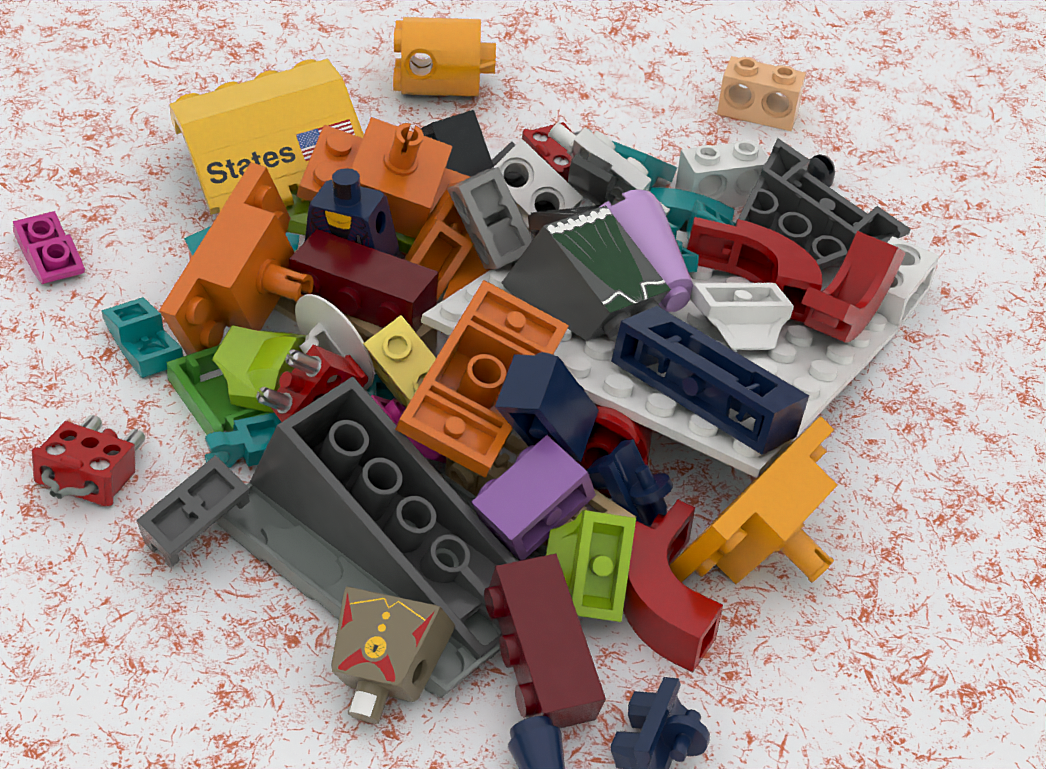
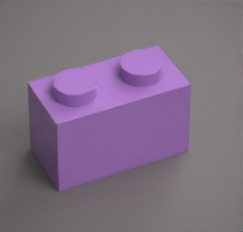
M546 435L536 445H531L524 449L517 457L515 464L499 478L488 481L471 503L484 525L521 561L525 560L548 539L550 529L563 526L593 499L596 494L588 472Z

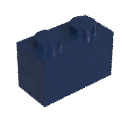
M540 352L536 355L514 354L495 405L497 410L528 447L536 445L548 435L575 461L582 460L599 411L584 391V388L579 385L566 368L564 362L558 356L545 352Z

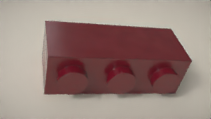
M316 229L289 258L290 270L309 274L313 277L314 284L311 294L329 301L343 314L382 328L402 315L411 328L417 332L423 324L421 323L422 314L437 305L438 271Z
M557 554L495 566L490 585L484 590L485 605L491 619H498L502 631V636L499 639L500 652L507 668L513 667L518 685L515 687V698L521 716L523 718L547 716L552 719L553 725L558 728L596 720L606 697Z

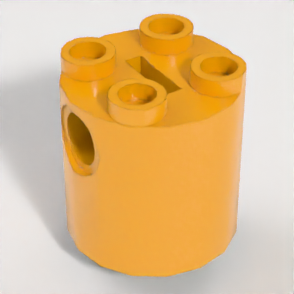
M403 17V20H396L394 52L401 53V58H395L393 73L394 91H401L402 94L479 97L480 73L495 74L496 43L481 42V19ZM416 53H425L430 57L428 59H418L414 55Z

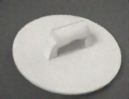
M306 294L299 298L295 307L296 321L301 335H306L305 342L299 346L300 349L306 354L314 344L342 357L351 355L369 378L367 384L363 387L367 390L374 380V368L370 354L363 345L364 341L355 327L339 309L324 298L313 294Z

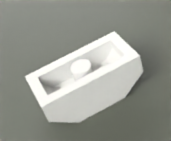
M693 283L690 300L719 330L732 350H774L781 328L791 318L794 307L776 283Z

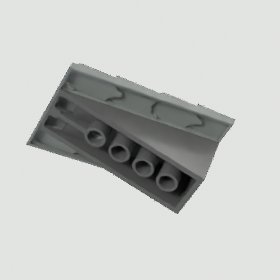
M351 377L277 425L250 482L247 484L250 488V493L248 494L250 502L242 509L235 505L218 519L216 523L260 562L264 559L301 593L319 602L338 620L346 586L440 606L454 622L455 627L424 689L442 698L500 651L499 639L502 636V631L498 619H491L488 615L484 590L490 585L495 566L519 560L479 519L471 503L476 496L433 467L404 434L395 430L397 425L357 380ZM541 544L526 559L545 556L547 547Z

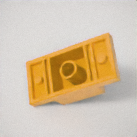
M821 416L802 432L758 478H755L669 565L671 571L680 582H683L694 571L702 578L716 564L737 584L774 551L777 553L779 550L808 577L811 583L829 568L834 559L829 557L802 529L805 525L803 522L838 486L816 464L827 452L821 443L834 431Z

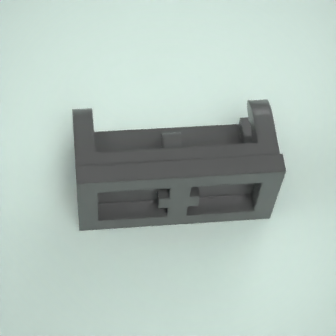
M215 455L136 520L144 543L152 552L158 549L164 556L168 567L172 568L180 561L178 553L235 505L242 509L250 502L248 495L250 488Z

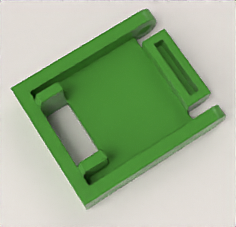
M220 345L166 362L168 381L206 435L219 431L232 432L234 420L271 413L231 405L228 383L224 375L201 382L200 375L220 369L213 361V356Z

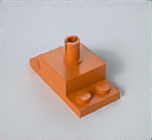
M371 117L363 138L327 125L323 126L299 184L296 197L311 202L324 183L332 180L334 172L344 168L354 169L360 175L361 187L381 191L387 196L395 232L416 239L448 185L470 178V176L445 168L453 146L424 136L422 130L416 125L413 132L409 131L411 123L395 126Z
M252 162L249 164L159 309L187 355L219 345L226 326L231 327L233 325L261 331L281 296L297 302L299 298L304 296L301 292L306 294L312 293L313 277L309 274L290 270L289 258L295 252L286 236V232L291 218L265 166Z
M483 280L400 417L395 430L486 478L494 461L497 460L513 431L512 426L497 410L495 405L514 354L536 355L537 353L545 352L554 355L569 325Z

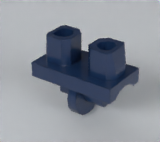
M633 439L621 441L609 455L597 458L586 470L593 488L597 490L608 489L612 501L636 516V521L651 527L658 514H667L668 507L664 497L671 492L673 483L666 473L652 474L649 466L644 463Z
M663 677L657 693L634 691L628 704V718L631 727L641 729V732H616L611 743V753L616 768L669 769L673 760L682 762L686 756H698L705 752L710 741V733L707 727L700 722V713L696 710H688L678 699L677 694L681 686L679 678Z

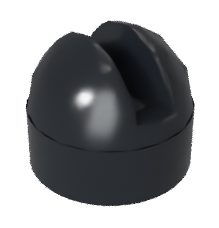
M822 154L815 155L810 158L806 172L828 187H831L835 176L834 162L828 156Z

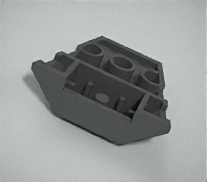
M777 138L761 175L738 218L771 229L791 239L816 260L820 270L826 269L845 259L857 231L887 243L892 236L899 239L909 235L911 230L878 206L869 213H866L806 172L810 159L779 138Z

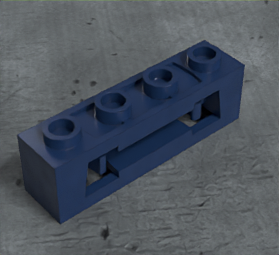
M659 306L652 307L620 322L611 360L612 363L761 455L797 437L808 402V394ZM658 363V372L661 374L666 372L665 377L657 374L647 366ZM730 408L739 413L735 416L739 422H743L750 417L756 419L753 431L729 418Z

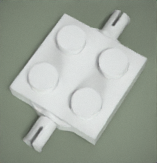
M557 122L550 130L548 136L567 150V153L572 157L571 161L575 154L586 160L589 154L592 153L613 165L609 173L617 177L618 181L610 194L619 201L625 200L622 193L630 190L649 191L651 179L647 176L648 170L636 159L629 157L626 160L614 150V143L603 133L596 131L593 134L584 127L576 136L560 124V122ZM661 203L664 212L667 216L670 209Z

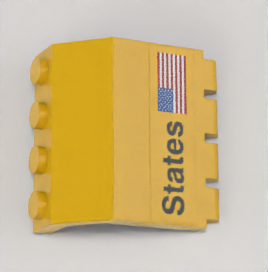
M328 58L320 61L307 59L296 64L294 68L281 72L275 70L265 71L257 75L254 80L240 84L234 81L227 82L218 86L215 91L205 94H185L179 97L176 102L169 104L175 133H182L211 215L220 213L251 162L267 167L285 207L294 205L291 191H298L299 184L324 125L361 138L364 136L343 77Z

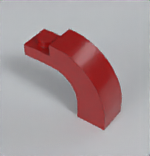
M694 217L686 249L699 255L698 266L732 273L752 283H776L794 306L790 319L805 322L811 308L801 304L808 286L821 291L822 273L816 260L804 248L771 229L748 221L737 219L736 225L733 226Z
M857 231L839 271L827 288L819 291L808 286L801 304L811 308L804 325L846 343L854 340L865 329L884 300L906 253L896 246Z
M677 499L666 515H657L651 527L638 521L635 523L623 612L634 632L648 647L663 658L693 673L716 640L723 604L685 586L676 578L669 567L690 540L695 513L694 506Z

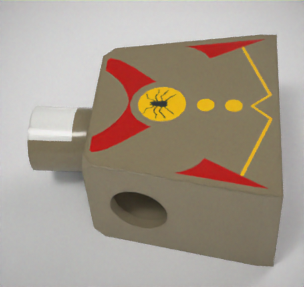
M346 586L331 667L332 672L345 685L355 689L348 715L367 723L379 724L388 697L409 702H415L420 698L455 627L454 622L440 606Z

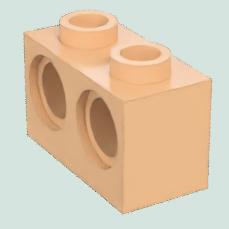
M731 56L722 79L717 115L792 131L799 112L806 72L797 71L790 66H774L757 62L749 57L738 58ZM738 84L745 85V86L748 87V88H743V87L739 86Z

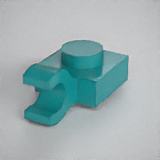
M275 413L234 420L232 432L219 431L206 435L205 441L210 453L205 454V461L208 462L216 455L230 468L238 459L244 457L248 467L258 465L277 425L281 423L280 419Z

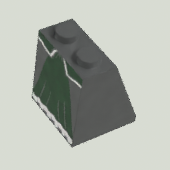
M606 205L544 225L501 282L506 290L537 309L569 325V330L586 341L604 334L608 337L617 335L621 320L659 306V303L671 290Z

